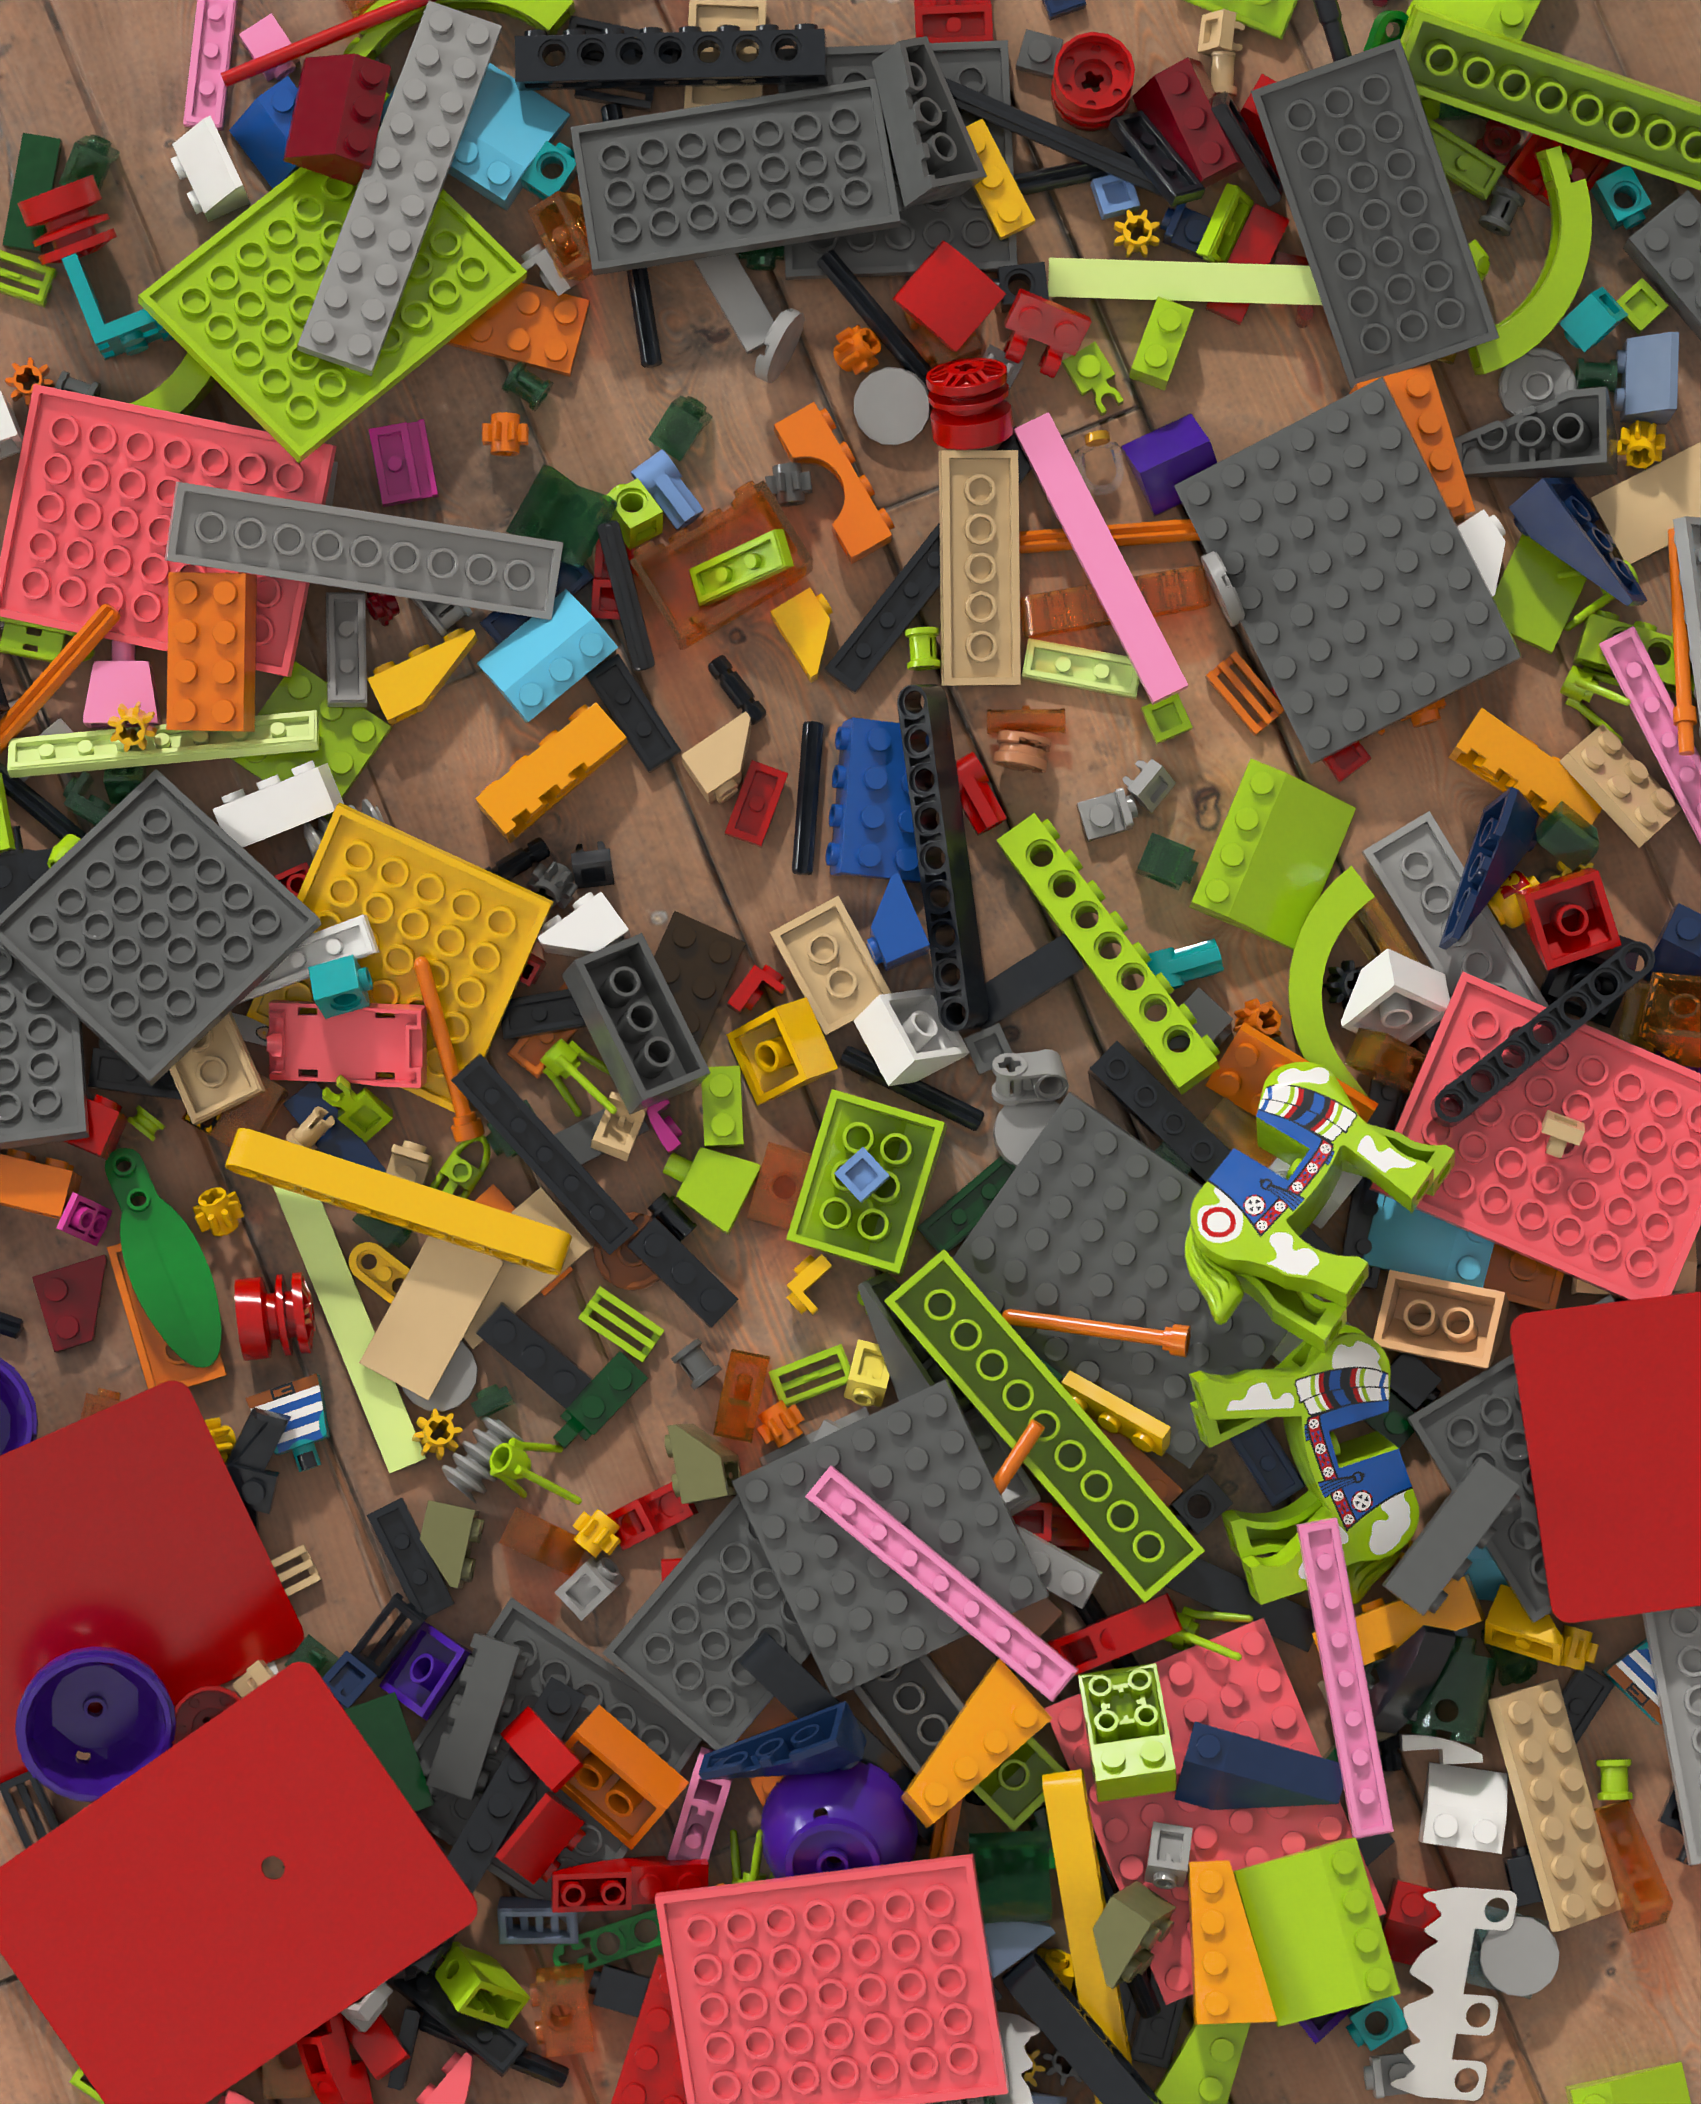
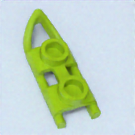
M0 617V621L4 622L0 653L51 663L65 647V636L74 637L77 633ZM28 627L41 629V636L27 634ZM26 644L37 646L38 652L24 650V646ZM93 649L82 662L91 659L95 655V650Z
M482 1135L474 1139L462 1141L450 1154L429 1187L437 1189L445 1176H447L449 1181L442 1191L453 1195L456 1188L460 1185L465 1188L460 1197L467 1199L481 1179L490 1161L491 1149L486 1136ZM476 1141L483 1144L484 1150L479 1168L474 1167L459 1157L466 1147Z

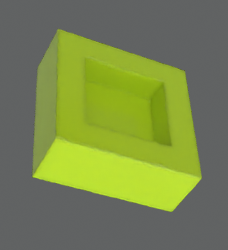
M1643 278L1616 301L1628 314L1624 320L1638 335L1669 306Z
M1178 693L1154 705L1150 703L1141 707L1156 745L1193 728Z

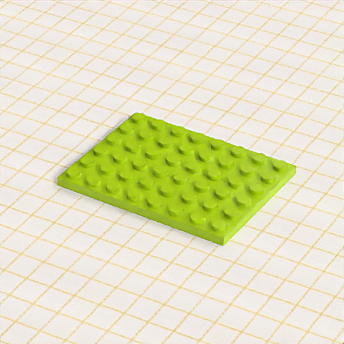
M300 167L139 294L138 303L300 463L526 279L527 271L443 188L372 376L297 350L298 342L359 182L354 186Z

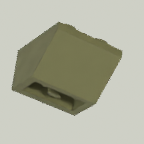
M695 1424L667 1426L669 1434L665 1435V1448L668 1457L674 1459L676 1473L672 1474V1486L675 1496L681 1497V1503H700L736 1496L737 1492L732 1481L742 1476L738 1455Z
M428 1500L420 1540L449 1586L463 1589L464 1581L472 1582L476 1559L470 1558L473 1542L480 1544L485 1520L478 1519L480 1511Z
M1135 1881L1110 1898L1093 1927L1105 1982L1112 1989L1124 1981L1130 1983L1137 1973L1142 1975L1148 1969L1155 1956L1150 1952L1157 1940L1162 1942L1174 1925L1170 1917L1176 1907L1138 1881Z

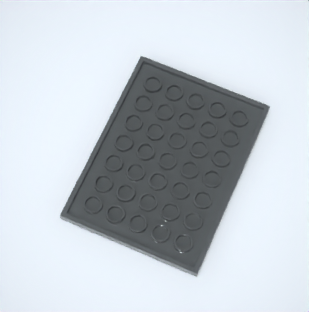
M1383 377L1174 485L1207 554L1212 551L1217 552L1227 570L1226 574L1232 587L1236 589L1245 613L1244 620L1241 623L1311 764H1315L1523 658Z
M1069 1092L956 1252L953 1260L1001 1315L1007 1309L1158 1330H1164L1165 1327H1173L1174 1324L1190 1326L1191 1338L1187 1357L1170 1355L1169 1351L1162 1350V1346L1010 1325L1030 1349L1063 1375V1378H1065L1069 1371H1072L1170 1426V1445L1166 1452L1190 1469L1207 1445L1200 1440L1190 1402L1196 1401L1189 1374L1202 1371L1213 1375H1230L1246 1369H1262L1288 1331L1274 1323L1261 1305L1245 1292L1241 1303L1226 1323L1219 1325L1214 1322L1207 1301L1189 1274L1185 1259V1240L1191 1225V1206L1195 1196L1203 1186L1074 1093Z

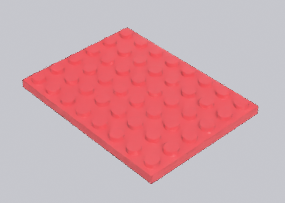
M34 384L0 556V617L78 633L101 605L109 604L119 612L121 617L105 635V639L168 652L169 572L243 573L164 560L176 482L325 505L337 446L324 443L302 462L298 463L266 431ZM257 575L255 670L286 677L292 676L310 583Z
M1462 972L1394 1130L1418 1143L1447 1145L1455 1150V1165L1434 1196L1425 1194L1415 1209L1625 1300L1671 1295L1701 1225V1074L1585 1024L1461 1123L1454 1127L1441 1126L1434 1121L1430 1109L1432 1101L1440 1091L1547 1008ZM1537 1025L1533 1028V1036L1537 1042L1548 1044L1552 1041V1032L1547 1026ZM1506 1049L1503 1051L1502 1060L1507 1067L1518 1068L1521 1066L1522 1059L1516 1050ZM1481 1073L1472 1075L1471 1085L1476 1091L1481 1093L1490 1091L1491 1082L1486 1075ZM1444 1098L1441 1100L1440 1109L1443 1114L1448 1117L1459 1115L1460 1105L1455 1099ZM1547 1110L1585 1123V1133L1580 1146L1567 1142L1561 1159L1546 1153V1146L1550 1135L1542 1133V1122ZM1372 1182L1371 1190L1394 1199Z
M1264 1618L1209 1640L1242 1655L1240 1661L1195 1645L1154 1662L1157 1664L1176 1767V1789L1194 1722L1321 1757ZM1080 1693L1044 1708L1052 1717L1049 1723L1069 1771L1083 1770L1093 1830L1118 1891L1138 1881L1176 1907L1170 1917V1920L1174 1922L1172 1929L1162 1942L1157 1940L1150 1951L1155 1955L1150 1964V1969L1165 2005L1193 1994L1188 1877L1186 1875L1183 1887L1162 1889L1156 1887L1153 1883L1144 1881L1153 1822L1193 1828L1189 1862L1230 1861L1233 1871L1340 1839L1353 1838L1350 1824L1340 1801L1339 1804L1211 1810L1175 1800L1176 1791L1097 1802ZM1361 1853L1378 1916L1384 1915L1386 1911Z
M973 1854L656 1894L655 1903L687 2104H926L1008 2094L1009 2084Z

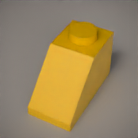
M808 588L771 610L770 616L807 678L812 683L819 676L831 627V620L828 616L833 611L822 593L815 596L812 589Z
M1500 1584L1485 1621L1484 1643L1560 1666L1563 1660V1638L1550 1615L1547 1614L1532 1623L1511 1588Z

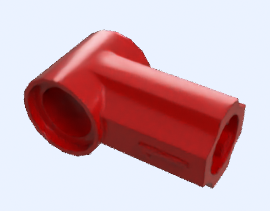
M970 752L956 760L961 805L977 835H980L995 828L1007 820V817L989 787L988 776L975 753Z

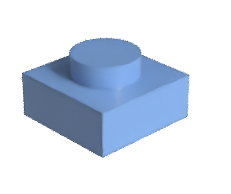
M1113 175L1092 179L1090 186L1102 220L1124 215L1127 210L1131 212L1139 210L1140 202L1133 184Z
M864 1147L834 1173L861 1204L890 1178V1175Z

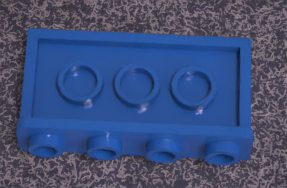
M850 718L843 722L842 727H838L835 737V747L840 752L839 764L834 767L832 774V786L836 788L835 804L831 805L829 812V825L833 827L832 842H829L826 849V864L830 866V874L834 876L851 875L890 880L891 875L899 872L902 882L920 883L900 723ZM928 734L926 736L927 747L929 746Z

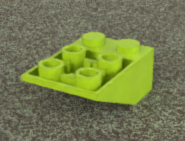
M1157 1664L1078 1674L1097 1802L1176 1791V1767Z

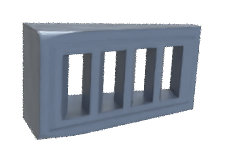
M522 1897L499 1898L497 1907L499 1944L579 1943L578 1912L552 1913L551 1901ZM559 1916H566L567 1931L559 1930ZM513 1917H520V1925L513 1924ZM528 1917H535L536 1927L529 1926ZM543 1917L551 1918V1929L544 1928Z

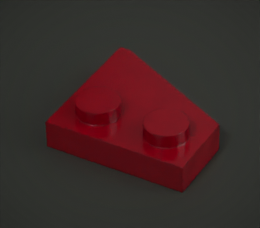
M105 1254L32 1277L54 1352L57 1353L94 1341L97 1327L96 1319L102 1298L101 1290L104 1273L108 1263Z

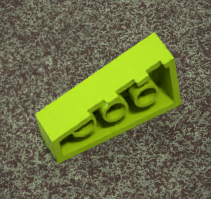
M1193 2023L1191 2030L1177 2050L1169 2068L1156 2086L1154 2093L1164 2104H1227L1251 2023L1194 2025Z

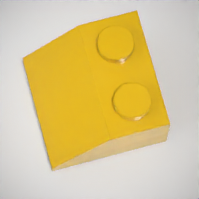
M807 997L777 1006L726 1034L757 1106L810 1084L838 1069Z

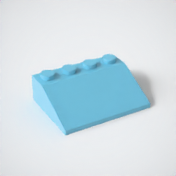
M490 63L448 174L508 211L523 188L522 176L546 140L552 144L571 115L533 90L519 91L513 77ZM394 90L392 91V93L383 105L379 125L380 127L386 114L392 95L394 93Z
M1379 1193L1376 1202L1379 1209L1373 1215L1367 1238L1372 1244V1249L1362 1257L1363 1260L1368 1262V1266H1374L1385 1271L1395 1270L1483 1288L1494 1247L1493 1242L1417 1209L1411 1213L1399 1202L1387 1196L1384 1202L1385 1196Z

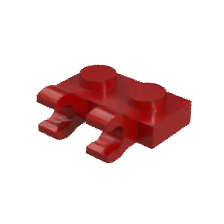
M1020 288L1004 320V326L1012 330L1003 348V352L1006 353L1004 357L1019 364L1025 353L1029 337L1047 344L1038 362V366L1041 367L1040 373L1054 378L1060 368L1064 352L1073 356L1076 355L1091 325V319L1084 314Z

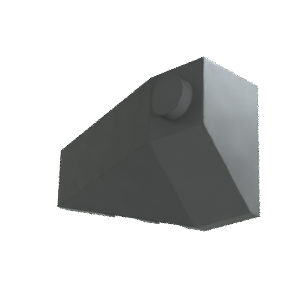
M1597 387L1567 390L1555 395L1556 398L1536 407L1534 405L1522 409V413L1503 421L1496 420L1454 438L1465 478H1580L1618 474L1617 434L1608 388Z
M887 1272L858 1285L857 1287L898 1400L901 1401L947 1379L963 1414L975 1407L884 1302L901 1285Z

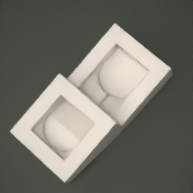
M1399 1734V1750L1439 1749V1763L1443 1765L1483 1763V1755L1460 1743L1430 1735Z

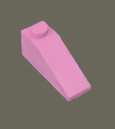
M701 1747L667 1860H709L733 1779L702 1780L699 1776L704 1755L714 1750Z

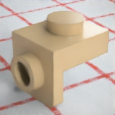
M611 1092L608 1100L617 1108V1113L611 1114L605 1109L590 1148L627 1162L643 1125L647 1108L630 1115L620 1094Z

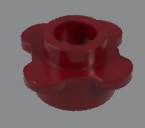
M1489 120L1485 125L1486 132L1484 136L1476 141L1475 147L1485 154L1492 156L1502 165L1506 164L1511 159L1510 152L1513 146L1519 144L1521 140L1520 133L1516 129H1511L1509 126L1498 121ZM1500 139L1502 143L1500 145H1496L1494 140Z
M367 592L368 599L365 602L369 614L374 620L379 619L384 627L389 625L388 621L399 614V605L395 596Z

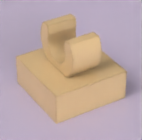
M1222 9L1202 15L1198 53L1211 56L1213 51L1236 52L1242 50V45L1233 42L1234 33L1244 31L1245 29L1241 22L1236 21V12Z
M1547 1110L1542 1122V1133L1550 1135L1546 1146V1153L1561 1159L1567 1142L1580 1146L1585 1133V1123Z

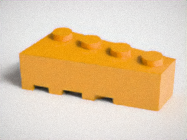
M597 702L590 707L584 704L568 718L570 723L559 732L556 729L550 732L541 740L538 749L529 756L524 755L510 767L508 773L498 781L495 780L475 798L480 810L510 844L628 743L624 733Z
M1482 707L1448 757L1502 793L1510 787L1518 789L1540 815L1539 817L1578 842L1584 838L1602 810L1600 805L1559 762L1561 759L1549 756L1539 749L1538 745L1533 741L1518 734Z
M1469 1574L1463 1575L1459 1581L1451 1578L1443 1589L1448 1596L1435 1613L1427 1610L1423 1616L1400 1599L1385 1604L1383 1597L1360 1605L1362 1613L1355 1615L1363 1664L1367 1665L1385 1657L1387 1654L1393 1653L1423 1625L1457 1631L1483 1621L1485 1616ZM1313 1632L1312 1636L1318 1649L1316 1632Z
M1000 1658L990 1666L975 1691H973L964 1704L962 1710L901 1796L904 1803L926 1828L934 1824L1052 1720V1717Z
M1230 1861L1189 1862L1187 1877L1194 2025L1277 2022Z

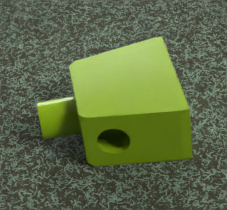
M700 1147L693 1162L672 1152L662 1173L682 1182L676 1195L679 1201L723 1233L729 1235L762 1167L751 1161Z
M458 1941L452 1943V1947L446 1956H442L444 1962L435 1974V1978L458 2012L504 2028L510 2026L530 2000V1996L495 1958L465 1947Z

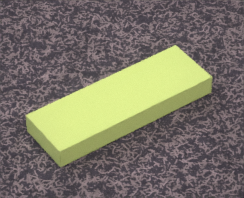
M1028 638L1021 678L1136 699L1140 679L1128 656Z

